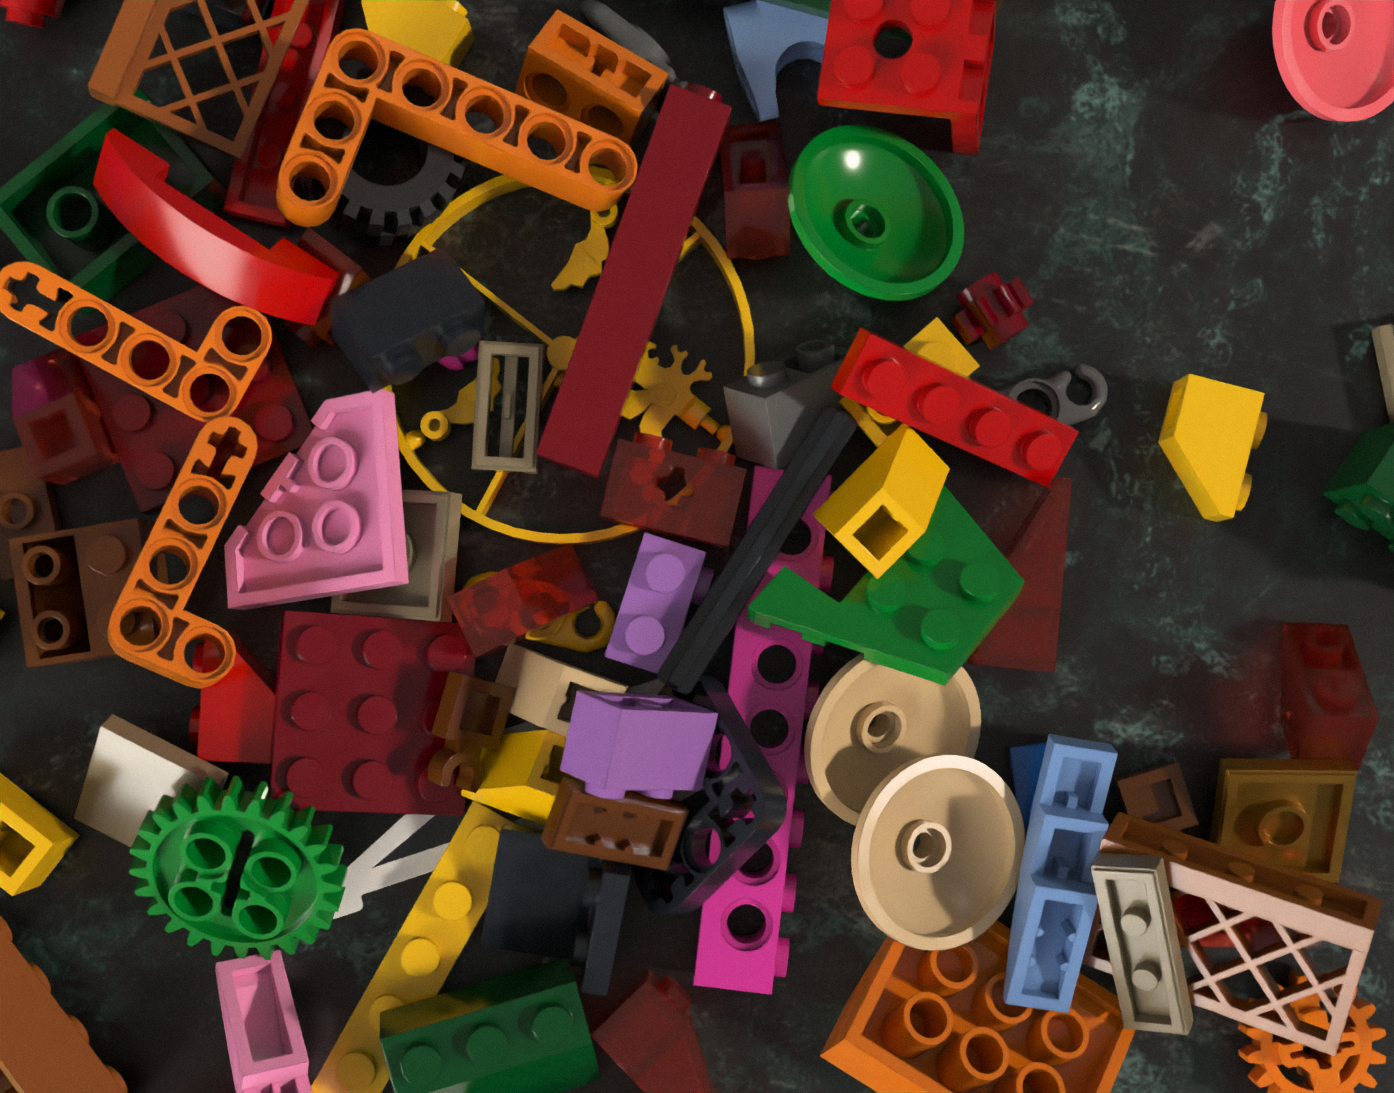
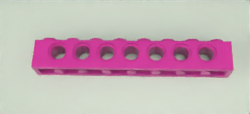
M754 467L746 531L785 469L775 470L769 467ZM832 475L826 477L799 520V523L805 527L808 533L806 549L797 555H787L781 551L779 552L735 622L727 692L749 731L752 719L763 710H776L784 716L787 725L784 737L774 745L757 744L783 788L787 801V812L779 830L766 842L772 850L769 864L757 872H749L740 867L702 904L694 968V985L772 995L774 976H786L789 938L778 937L781 912L793 913L797 874L786 873L789 847L800 848L802 842L804 810L793 808L796 783L808 784L809 780L805 765V745H801L803 720L810 719L811 712L819 696V682L808 681L811 655L822 656L824 646L802 640V633L772 624L771 628L768 629L754 624L747 619L748 606L783 566H786L822 592L830 593L834 555L823 554L826 528L812 514L835 492L830 491ZM772 645L785 647L789 650L794 660V667L790 676L784 681L776 683L766 681L758 670V658L761 652ZM725 735L721 739L718 764L721 770L727 767L731 758V745ZM752 810L744 818H754ZM712 829L707 858L714 864L719 857L721 843L718 834ZM749 904L756 906L762 911L764 922L756 933L746 936L739 935L729 927L727 920L733 909L740 905Z

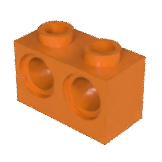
M557 9L528 46L514 94L619 138L632 148L649 124L669 73Z

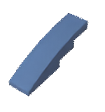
M1048 734L1033 799L1019 874L1003 991L1005 1004L1069 1013L1098 904L1090 865L1097 852H1099L1102 838L1109 826L1102 812L1118 755L1112 744Z

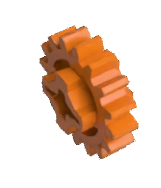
M1297 970L1289 971V987L1308 980L1304 974ZM1276 983L1280 990L1284 989L1281 985ZM1342 984L1331 987L1337 998L1339 997ZM1356 988L1336 1056L1310 1048L1311 1052L1307 1054L1303 1051L1305 1045L1239 1022L1238 1029L1252 1038V1044L1238 1049L1239 1056L1248 1063L1258 1064L1250 1071L1248 1077L1260 1088L1269 1086L1267 1093H1355L1354 1088L1359 1083L1366 1087L1375 1088L1377 1082L1367 1072L1369 1064H1385L1387 1058L1372 1048L1373 1041L1380 1040L1386 1036L1384 1028L1375 1023L1366 1022L1376 1011L1375 1006L1363 998L1354 1000L1358 990ZM1317 993L1289 1003L1299 1020L1329 1030L1332 1018L1328 1019L1326 1010L1320 1007L1319 1001L1322 1000ZM1250 997V999L1248 1000V1002H1252V1001L1257 1000V999H1254V998H1251V997ZM1283 1064L1287 1068L1297 1067V1072L1303 1077L1304 1083L1287 1079L1277 1065Z

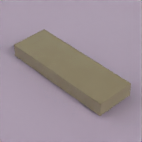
M1097 852L1090 866L1124 1029L1188 1035L1194 1018L1163 856Z

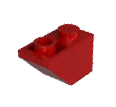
M227 631L235 643L236 656L234 665L221 681L211 687L201 688L200 706L193 708L190 717V742L192 745H198L197 757L204 761L269 764L276 677L234 631ZM208 640L197 644L193 659L194 671L209 673L219 667L221 658L216 645Z

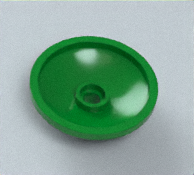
M844 125L829 129L816 136L795 160L790 171L787 187V201L793 226L811 257L838 282L872 298L902 301L926 295L938 287L952 273L960 259L964 244V222L961 208L944 174L915 145L892 132L866 125Z

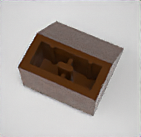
M134 518L8 539L27 668L119 656L114 652L108 641L107 630L111 614L156 522ZM159 554L150 561V572L156 580L169 585L165 554ZM141 612L131 613L120 622L122 636L133 645H149L158 637V625L154 618L148 614Z

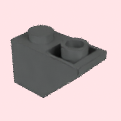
M828 339L805 341L796 346L795 353L778 361L755 364L747 370L746 376L723 386L736 457L775 470L787 466L823 408L832 406L842 410L838 402L844 396L838 394L830 385L849 349L834 346L833 342Z

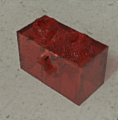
M635 432L633 442L618 439L600 517L605 521L728 550L747 470L734 466L736 456L704 447L698 448L696 457L672 452V440L647 433ZM673 473H682L685 477V486L694 489L693 497L681 496L677 505L666 504L665 492L657 489L658 481L670 482L673 478Z

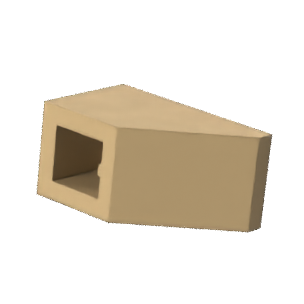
M512 643L508 645L495 681L516 688L509 713L564 736L568 735L577 691L627 693L630 686Z

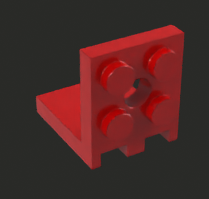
M831 0L817 94L819 106L950 119L953 153L978 156L996 34V0ZM891 28H899L906 31L913 40L909 51L896 59L884 58L874 49L877 37L883 31Z

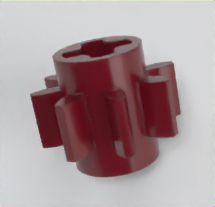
M997 271L973 283L956 296L963 310L957 313L951 321L966 345L981 338L988 351L1030 326L1022 312L1028 309L1034 301L1019 277L1005 284Z

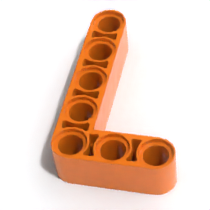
M354 28L336 35L329 45L281 164L276 200L283 216L295 225L313 227L327 221L335 211L371 119L579 207L596 212L608 210L618 203L636 178L638 164L632 149L619 138L376 33ZM345 60H360L368 65L373 75L367 79H353L343 73L339 64ZM410 86L423 87L431 93L435 103L426 107L416 106L406 99L402 90ZM472 112L484 113L492 119L496 131L487 134L475 131L467 123L465 115ZM324 118L338 119L346 125L350 134L339 140L327 139L317 131L315 123ZM532 138L546 140L555 149L557 158L551 160L538 158L529 149L527 140ZM598 163L608 167L614 174L616 184L605 186L596 182L589 172L588 165ZM298 178H314L323 185L326 195L315 201L302 200L293 193L290 184Z

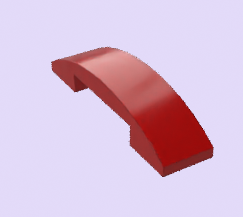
M115 128L106 133L93 184L111 212L141 243L184 275L244 306L275 317L313 326L321 320L340 273L284 237L269 250L165 183L170 167L169 163Z

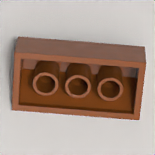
M0 916V1093H128L127 1086L121 1075L113 1067L104 1065L89 1046V1036L83 1024L75 1016L65 1014L51 995V986L44 972L34 963H27L12 943V932L6 921Z

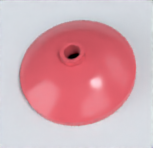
M1276 0L1272 20V39L1277 66L1288 91L1305 110L1327 121L1352 122L1372 117L1394 101V0Z

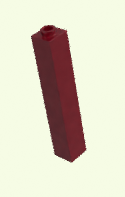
M694 83L686 84L685 89L672 84L669 86L536 451L537 456L541 459L599 479L729 123L732 106L721 103L723 97L708 87Z

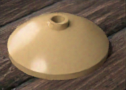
M864 653L850 660L831 678L821 692L807 725L804 746L805 765L810 783L819 799L841 819L856 826L862 809L875 788L885 777L902 764L912 759L935 753L957 754L974 759L981 730V709L977 691L971 678L961 666L948 684L944 686L864 660ZM877 715L875 723L869 727L870 722Z
M935 753L924 755L902 764L885 777L875 788L857 821L852 842L851 868L858 899L868 917L882 932L910 947L936 951L966 944L981 935L995 923L1008 906L1016 891L1025 846L1023 818L1019 805L1009 786L994 770L975 759L957 754ZM920 835V844L913 852L914 841Z

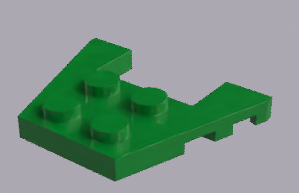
M943 485L925 533L879 579L868 571L842 602H837L795 572L783 566L750 603L747 619L756 625L768 629L771 628L772 624L800 632L802 633V640L824 647L828 642L862 652L864 653V660L946 686L1021 594L1024 580L947 487Z

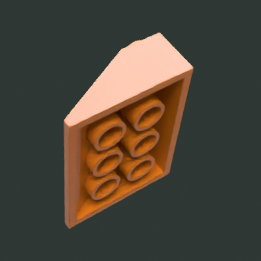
M996 920L994 924L975 939L946 950L930 951L913 948L887 935L847 1000L820 1057L877 1093H1110L1136 1030L1124 1029L1118 996L1080 972L1069 1013L1005 1004L1003 991L1011 929Z

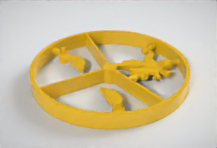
M588 166L591 176L599 184L605 186L616 184L611 170ZM501 175L471 188L451 201L432 224L426 225L416 234L401 255L395 269L425 255V253L435 250L432 246L435 241L460 218L480 205L501 195L532 186L506 175ZM636 178L625 193H631ZM616 205L608 210L599 212L590 210L591 229L587 239L575 244L568 263L551 284L554 291H565L572 285L584 288L591 277L601 275L602 263L606 261L609 254V241L605 230L613 228L618 221L619 213ZM695 216L689 231L693 235L686 240L678 263L698 245L702 244L721 270L732 292L739 313L744 341V377L747 375V370L755 363L754 329L749 304L731 260L718 240ZM462 270L482 297L548 347L547 357L552 370L543 385V410L554 388L559 389L578 337L573 339L570 336H560L552 340ZM649 341L635 382L644 390H631L622 417L628 420H632L645 412L639 427L641 439L649 451L651 460L648 465L642 462L634 465L630 477L633 483L639 486L645 485L642 489V496L651 512L618 526L587 533L555 534L515 528L486 517L491 504L508 475V472L497 471L476 511L462 502L461 514L498 533L520 540L552 545H582L613 540L635 533L660 521L680 508L704 486L716 472L734 443L731 426H721L708 416L712 409L691 393L690 387L694 382L710 381L712 379V372L704 370L706 366L705 360H701L697 369L690 375H684L681 368L683 361L688 356V352H679L677 345H673L670 351L675 361L671 367L662 368L658 365V357L652 359L648 357V351L656 349L657 346ZM497 358L493 359L490 412L494 411V399L503 390L498 380L501 366L500 360ZM477 378L459 391L457 403L447 410L426 413L420 422L421 430H412L405 433L396 409L398 448L410 467L432 491L449 492L424 466L415 450L426 441L425 436L433 441L444 440L451 432V424L467 425L474 423ZM391 385L383 388L384 390L392 392ZM674 416L682 419L694 430L701 425L712 435L717 431L716 437L722 442L693 481L672 499L667 501L659 487L653 483L649 484L653 480L654 473L662 468L666 459L662 431ZM526 418L514 438L513 458H517L524 445Z

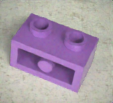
M646 532L644 533L604 657L658 674V670L685 629L684 624L691 603L700 605L708 593L715 570L703 566L707 552Z
M577 691L560 770L585 781L584 788L586 792L608 799H623L626 790H634L639 794L658 799H671L674 790H702L718 713L675 696Z

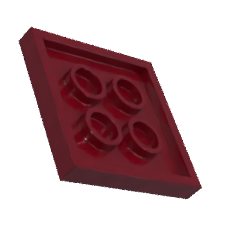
M200 285L129 315L197 352L218 316L231 307L244 305ZM263 312L260 313L266 317L271 327L272 342L268 353L237 408L230 415V417L241 419L248 424L256 435L258 448L248 473L284 459L289 452L296 454L315 427L311 422L312 416L272 318L269 314ZM245 317L234 318L224 326L222 332L223 343L234 354L248 355L259 347L261 331L258 325L251 319ZM108 323L75 336V339L82 345L95 346L101 343L107 336L109 330ZM145 341L139 344L134 349L131 357L135 372L146 379H157L163 376L168 370L170 363L166 348L155 341ZM78 356L140 512L151 514L161 510L199 432L206 422L186 415ZM212 373L197 377L190 389L194 404L206 411H216L223 408L230 396L226 381ZM223 440L218 448L215 447L216 454L206 476L212 477L217 481L219 480L228 459L234 456L233 449L235 445L232 442ZM195 495L187 496V497L183 498L182 500H185V499L190 498V497L195 496Z
M282 611L268 774V797L277 800L285 792H292L293 798L290 808L293 810H301L305 807L313 806L315 811L464 816L465 797L461 796L462 788L456 786L460 766L458 765L453 770L448 787L429 781L428 767L433 756L444 748L446 739L431 734L449 670L470 676L475 674L478 624Z

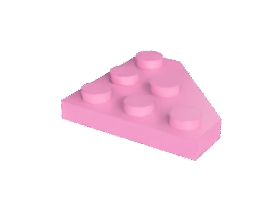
M381 389L375 393L366 391L327 399L323 402L311 419V422L316 426L296 454L290 452L287 454L260 493L265 499L246 526H237L224 545L228 608L248 610L409 584L394 393Z

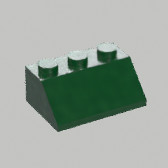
M569 957L380 1012L379 1040L394 1093H560L601 1080Z

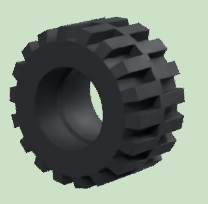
M370 68L358 69L356 79H367L373 73ZM410 86L402 90L406 99L416 106L426 107L435 103L434 97H430L425 93V88ZM324 118L315 123L317 131L327 139L339 140L350 134L346 125L338 119ZM371 119L366 132H385L401 139L414 153L419 171L416 176L407 182L399 185L384 186L363 179L351 168L335 211L327 220L326 225L337 233L342 226L353 230L350 240L363 244L366 235L377 236V246H391L394 237L400 235L404 243L413 240L423 227L430 223L432 224L450 204L462 179L465 165H462L464 158ZM310 177L300 178L302 189H309L310 191L309 201L319 200L326 195L325 188L316 179Z

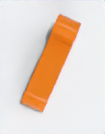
M14 262L0 271V312L6 317L186 415L206 423L216 417L230 416L237 408L268 353L272 342L271 327L265 316L258 310L247 306H235L223 311L218 316L199 350L196 352L40 265L30 262ZM34 275H36L40 279L37 283V290L59 303L62 301L64 290L73 294V298L59 310L54 330L45 325L54 316L53 313L32 304H27L22 311L17 308L20 297L11 291L16 280L29 283ZM85 308L98 309L105 315L108 321L109 330L107 336L101 343L95 346L82 345L72 334L71 324L73 318L79 311ZM245 317L251 319L258 325L261 331L259 347L248 355L234 354L223 343L222 332L224 326L234 318ZM145 341L160 343L169 354L170 363L168 370L157 379L141 377L132 366L131 357L134 349ZM212 373L226 381L230 396L223 408L216 411H206L194 404L190 389L195 379L203 374Z
M230 416L216 417L206 423L199 432L112 611L107 630L109 644L116 654L127 661L194 688L211 687L221 681L234 665L236 656L235 643L226 630L183 609L256 457L258 448L256 435L251 427L241 419ZM223 440H227L235 445L233 449L234 456L228 459L217 481L206 475L216 454L215 447L218 448ZM187 496H202L212 504L215 517L206 524L197 525L190 523L182 517L179 512L178 503ZM159 554H174L181 558L186 565L187 576L177 584L168 585L161 583L151 574L150 561ZM137 612L148 614L154 618L158 625L159 634L157 639L149 645L143 646L129 643L124 639L120 631V622L124 617ZM198 639L212 642L220 652L221 660L219 667L209 673H199L191 669L184 658L186 644Z

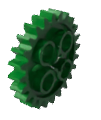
M233 776L228 790H221L212 777H206L199 793L189 784L183 783L175 798L164 794L161 796L155 810H148L130 848L129 853L134 855L135 858L129 868V874L140 877L134 891L137 896L153 897L147 913L149 915L167 913L170 916L165 927L166 932H174L183 927L190 931L187 945L192 947L204 938L211 941L212 955L218 956L224 946L227 945L234 947L238 958L245 959L249 948H256L265 960H271L276 944L292 955L295 953L300 939L312 945L316 941L320 928L326 930L330 928L334 914L339 910L346 888L343 884L348 872V866L339 864L344 850L343 845L328 844L333 830L330 824L311 826L310 823L315 812L313 806L305 807L297 812L290 808L293 793L290 791L285 792L277 800L268 797V785L265 781H261L252 793L244 790L239 776ZM249 830L254 834L252 848L240 880V890L233 909H229L224 905L226 893L237 865L238 851L245 831Z

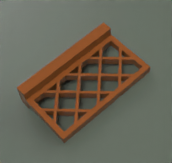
M124 0L88 83L91 97L113 107L118 105L241 161L309 0H294L289 12L264 21L255 0H245L254 24L220 36L205 3L206 0ZM197 4L211 39L174 51L164 27L167 18L171 12ZM283 25L273 47L267 30ZM259 34L269 58L263 72L237 80L223 45ZM160 37L167 54L150 59ZM215 49L229 84L193 96L179 61ZM171 64L185 99L163 107H157L134 95L145 72ZM258 84L248 106L241 90ZM233 93L243 116L234 141L208 130L197 105ZM189 108L196 124L173 113Z
M1118 812L1102 838L1099 852L1163 856L1180 947L1184 945L1201 972L1186 978L1190 1003L1336 1056L1383 900ZM1188 893L1204 898L1216 917L1190 928L1173 900ZM1097 904L1082 964L1113 975L1108 950L1096 946L1099 932L1103 930L1099 904ZM1254 916L1270 921L1283 940L1255 951L1238 923ZM1224 929L1241 957L1215 967L1198 939ZM1325 940L1353 951L1347 966L1322 974L1305 947ZM1292 953L1308 980L1280 990L1264 963ZM1250 969L1266 996L1252 1002L1234 997L1223 979ZM1342 984L1339 997L1337 998L1331 987ZM1317 993L1332 1016L1329 1030L1299 1020L1289 1003Z

